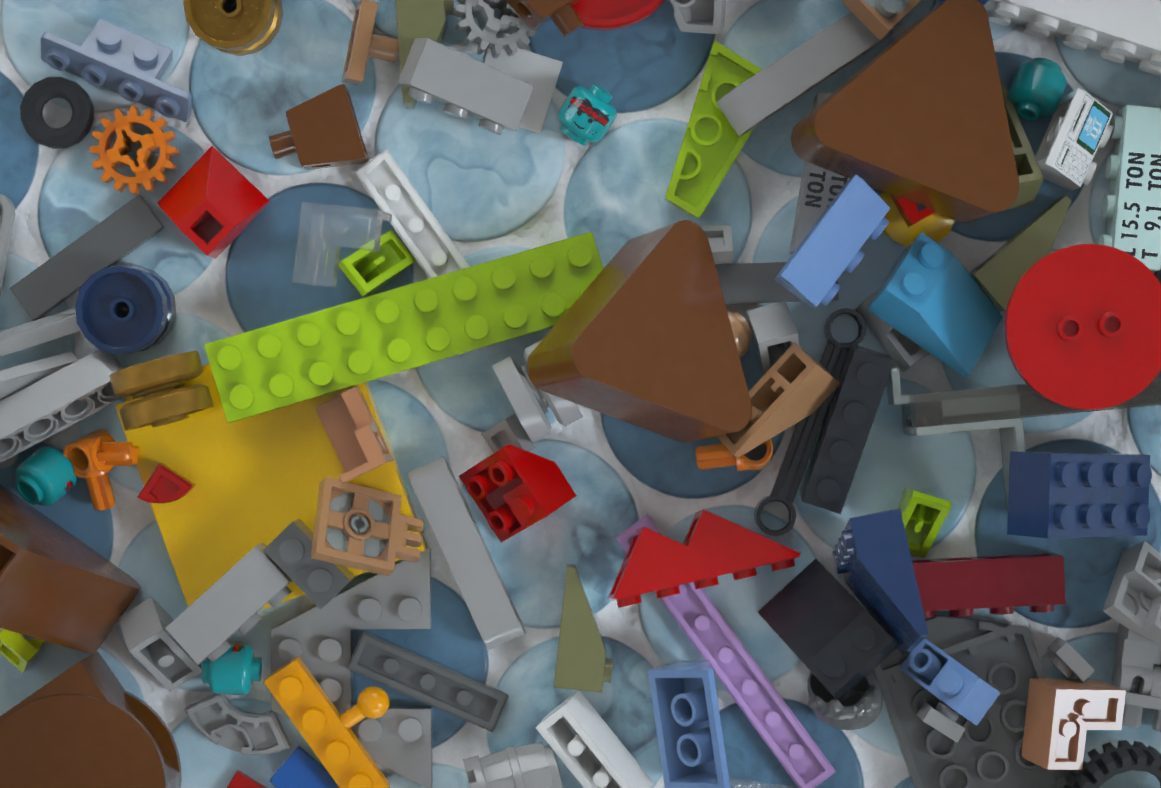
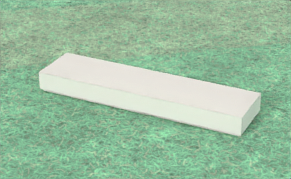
M387 149L354 171L429 279L470 267Z

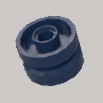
M138 265L105 267L92 274L80 288L75 304L77 324L84 337L99 350L112 354L146 351L160 344L172 330L176 317L175 296L167 281L154 270ZM123 302L129 306V314L126 317L122 313Z

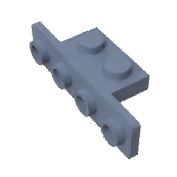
M100 18L82 46L49 32H44L42 35L41 59L52 68L59 71L64 70L83 78L93 86H101L118 93L128 101L139 102L153 108L166 117L187 122L191 116L192 95L160 80L172 61V49Z

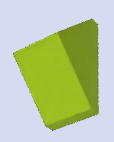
M391 229L343 259L338 266L363 297H368L380 291L410 267L416 259Z
M904 487L898 509L900 508L910 554L925 558L952 507V502Z

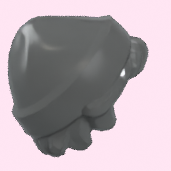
M872 671L840 701L810 672L807 680L808 705L812 708L816 717L823 723L840 730H857L869 726L878 718L882 710V693Z

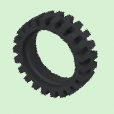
M1127 740L1118 741L1117 748L1109 742L1102 745L1104 752L1102 754H1099L1095 748L1089 751L1087 754L1091 760L1088 763L1083 760V768L1078 770V773L1070 771L1066 778L1070 786H1063V788H1099L1114 775L1135 770L1146 771L1154 775L1160 782L1161 788V754L1152 746L1146 747L1142 742L1134 741L1133 745H1131Z

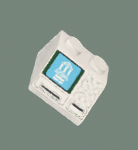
M1077 88L1061 98L1058 109L1052 115L1035 154L1044 179L1070 191L1080 188L1082 184L1087 185L1090 182L1097 163L1092 161L1098 147L1104 148L1113 130V126L1108 125L1113 113L1084 90Z

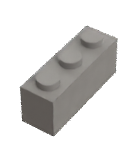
M428 38L414 39L397 83L409 88L407 94L409 97L430 104L432 99L445 104L444 112L465 120L469 114L480 119L479 127L501 135L502 130L517 131L534 88L533 85Z
M264 543L256 545L165 628L197 664H200L207 658L214 663L231 647L227 640L239 630L242 635H245L261 620L257 613L267 603L274 608L292 592L287 587L292 580L263 551L266 548Z

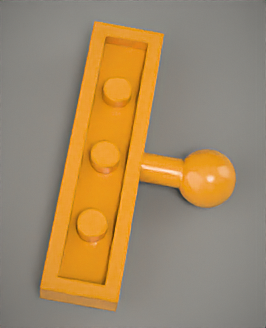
M299 655L265 678L263 682L339 788H390L389 781L350 728L365 717L376 719L387 712L390 701L388 694L382 688L377 686L365 688L359 694L357 704L340 714Z

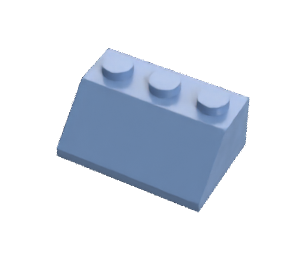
M858 175L853 176L844 184L774 278V281L812 309L816 308L820 302L827 306L840 289V286L835 282L842 272L846 270L851 273L864 257L865 253L860 251V248L868 237L875 241L888 225L889 220L884 216L890 207Z
M678 661L648 670L665 788H730L714 671L710 661Z

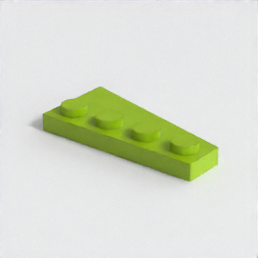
M715 40L665 195L666 201L699 220L754 130L753 128L739 137L716 103L730 91L762 71L761 68Z

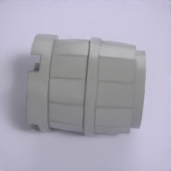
M542 742L507 747L505 750L479 758V755L463 759L470 788H563L553 749L550 745L543 746Z

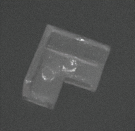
M302 202L292 282L308 286L336 288L340 249L350 248L379 251L382 222H392L393 214L379 209Z

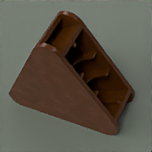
M946 0L922 16L794 126L791 134V144L796 155L804 161L849 179L858 175L874 189L933 210L937 214L960 223H970L1009 208L1018 196L1019 178L989 18L984 6L978 0Z
M679 221L628 240L530 353L527 360L529 379L537 389L678 442L686 443L738 432L745 428L751 418V399L710 244L703 229L692 221Z
M0 484V628L88 654H96L117 624L118 618L125 613L142 589L140 584L130 575Z

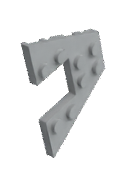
M431 548L421 552L420 561H402L394 566V571L389 576L377 574L338 594L322 609L315 606L271 629V674L299 655L340 714L353 707V671L346 668L352 655V630L431 629ZM271 693V710L290 719ZM432 706L389 707L383 716L376 719L365 717L350 727L375 763L425 788H432Z

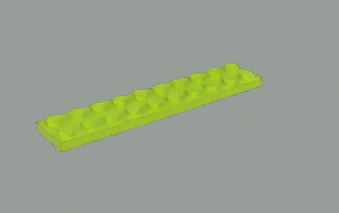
M591 231L204 344L227 422L232 423L554 327L604 268L593 232Z

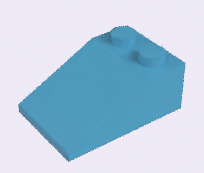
M923 232L901 253L867 310L965 378L970 375L1003 318L958 258Z

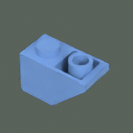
M926 638L912 650L899 668L976 726L1000 695L999 691Z

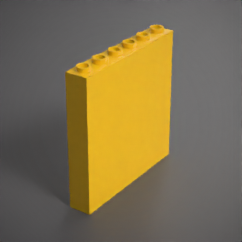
M209 363L203 366L204 371L199 377L184 382L185 385L181 387L196 384L208 386L214 406L190 414L189 418L154 428L150 425L125 431L119 411L124 405L143 397L135 399L132 396L125 397L126 402L115 405L127 441L132 442L134 446H138L140 449L136 465L144 486L159 463L165 464L195 484L194 488L181 499L169 503H150L188 607L256 545L264 543L267 547L293 521L300 518L314 533L320 482L325 477L340 480L338 476L345 473L316 408L354 387L361 388L394 460L352 479L348 483L401 495L400 514L417 518L368 382L228 423ZM412 532L422 536V545L411 548L418 549L421 552L425 551L428 546L423 532ZM347 567L355 576L368 572ZM292 581L287 585L292 592L280 603L305 593ZM267 603L261 610L271 607V605Z

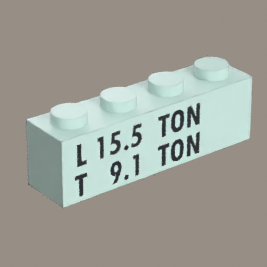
M1126 105L1118 109L1117 115H1113L1110 121V125L1113 126L1110 139H1114L1113 155L1108 156L1105 167V176L1107 179H1110L1109 195H1105L1102 202V218L1107 219L1105 235L1102 234L1100 236L1099 245H1106L1125 251L1141 261L1152 272L1161 269V108Z

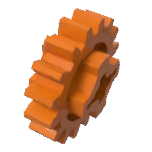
M130 106L128 116L121 110L115 109L114 116L116 120L113 122L103 117L101 119L105 127L103 133L99 131L92 132V135L99 140V145L89 147V152L99 155V159L92 163V167L97 170H106L100 179L105 183L116 179L114 189L120 192L128 184L130 193L134 195L139 194L140 185H143L147 191H155L153 181L156 179L166 184L168 179L163 173L165 169L176 170L177 168L174 163L169 161L170 156L180 154L178 148L169 144V142L177 138L176 133L173 131H163L168 122L162 117L153 122L155 112L150 109H146L143 115L140 116V111L135 106ZM133 125L147 126L154 133L139 135ZM115 134H117L118 137L115 141V144L113 148L110 149L111 141ZM132 141L142 146V148L137 150V160L127 155V153L132 151ZM160 152L159 158L155 166L152 168L151 163L153 161V158L156 153ZM128 165L136 177L124 176L115 168Z

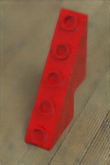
M703 509L695 513L683 544L644 526L637 529L607 599L611 601L616 600L618 608L642 603L640 594L655 591L656 597L659 599L680 594L679 585L694 582L695 589L697 590L718 585L717 576L732 573L734 581L756 576V567L767 564L771 565L772 572L795 566L794 558L800 557L801 553Z

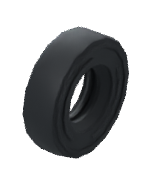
M47 77L34 83L25 92L20 105V115L26 133L37 143L52 149H62L80 143L89 133L94 121V106L88 93L78 83L64 77ZM53 98L67 100L72 108L70 121L61 128H52L43 119V108Z

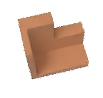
M360 387L349 389L341 393L340 396L317 406L316 411L345 470V473L338 476L341 484L394 460Z
M1030 678L1022 757L1047 770H1082L1087 730H1122L1126 690L1097 679H1086L1083 682L1080 679Z

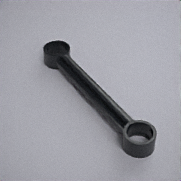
M849 308L840 309L831 313L824 323V335L827 339V344L819 363L837 380H839L851 343L858 345L866 334V322L859 312ZM849 314L858 324V336L850 343H839L831 334V323L839 315ZM834 391L813 414L796 424L769 496L761 499L755 507V522L768 535H784L795 524L796 511L792 503ZM773 501L782 502L789 512L788 523L779 530H769L760 519L761 510H763L766 504Z

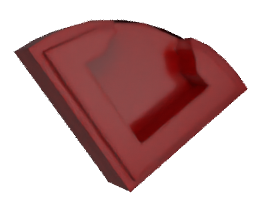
M159 463L137 498L149 503H169L187 495L194 488L195 484L165 464Z

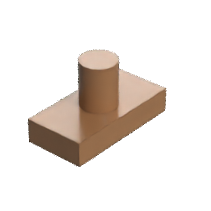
M361 0L356 5L341 82L353 85L362 83L368 57L392 63L396 61L399 51L398 39L373 33L378 2Z

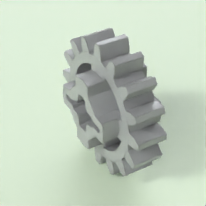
M457 0L462 5L456 6L453 10V16L462 18L455 27L456 32L467 31L468 33L464 44L469 45L475 41L479 44L477 54L481 55L486 48L491 49L492 57L496 59L501 54L502 49L505 50L509 57L516 53L517 45L524 49L530 43L528 36H534L539 29L538 27L535 29L531 28L506 0ZM494 8L501 10L500 20L493 17ZM473 17L477 18L480 28L475 23ZM502 32L511 35L505 38H496V35Z

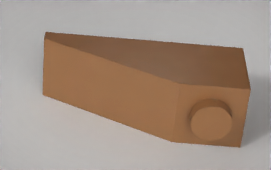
M794 342L749 391L752 413L745 428L738 432L719 435L717 438L734 456L739 458L813 414L841 383L815 358Z

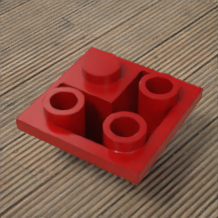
M211 146L157 204L207 256L216 259L271 201L220 152Z
M510 444L459 475L469 495L473 498L501 543L547 517L577 496L556 462Z

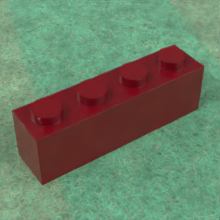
M1056 553L912 560L925 618L934 617V611L949 610V615L954 617L973 616L974 609L989 608V614L994 615L1013 614L1014 607L1029 606V612L1044 613L1053 612L1054 605L1066 604L1064 558Z

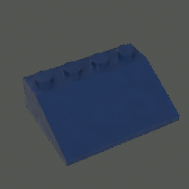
M900 508L849 518L844 531H841V538H838V544L835 545V551H832L837 575L844 574L846 585L870 615L894 639L898 645V650L902 654L910 653L929 633Z

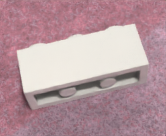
M580 690L553 709L535 727L583 788H651L654 785L651 778Z

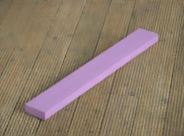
M648 514L615 537L626 553L637 529L644 526L662 534ZM694 582L679 585L680 594L660 598L704 660L710 661L715 675L798 788H815L836 773L833 766L702 588L696 590Z

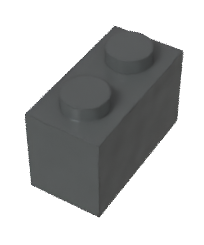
M299 518L287 526L263 551L319 609H322L356 576L346 566L310 558L313 532Z

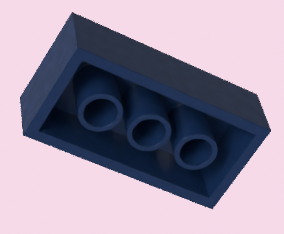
M1010 451L1007 535L1038 538L1147 536L1150 521V510L1148 507L1149 484L1152 478L1150 455Z

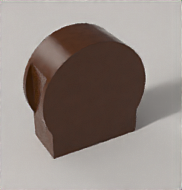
M98 651L96 654L77 662L0 716V788H181L180 756L167 725L147 703L130 692L125 691Z

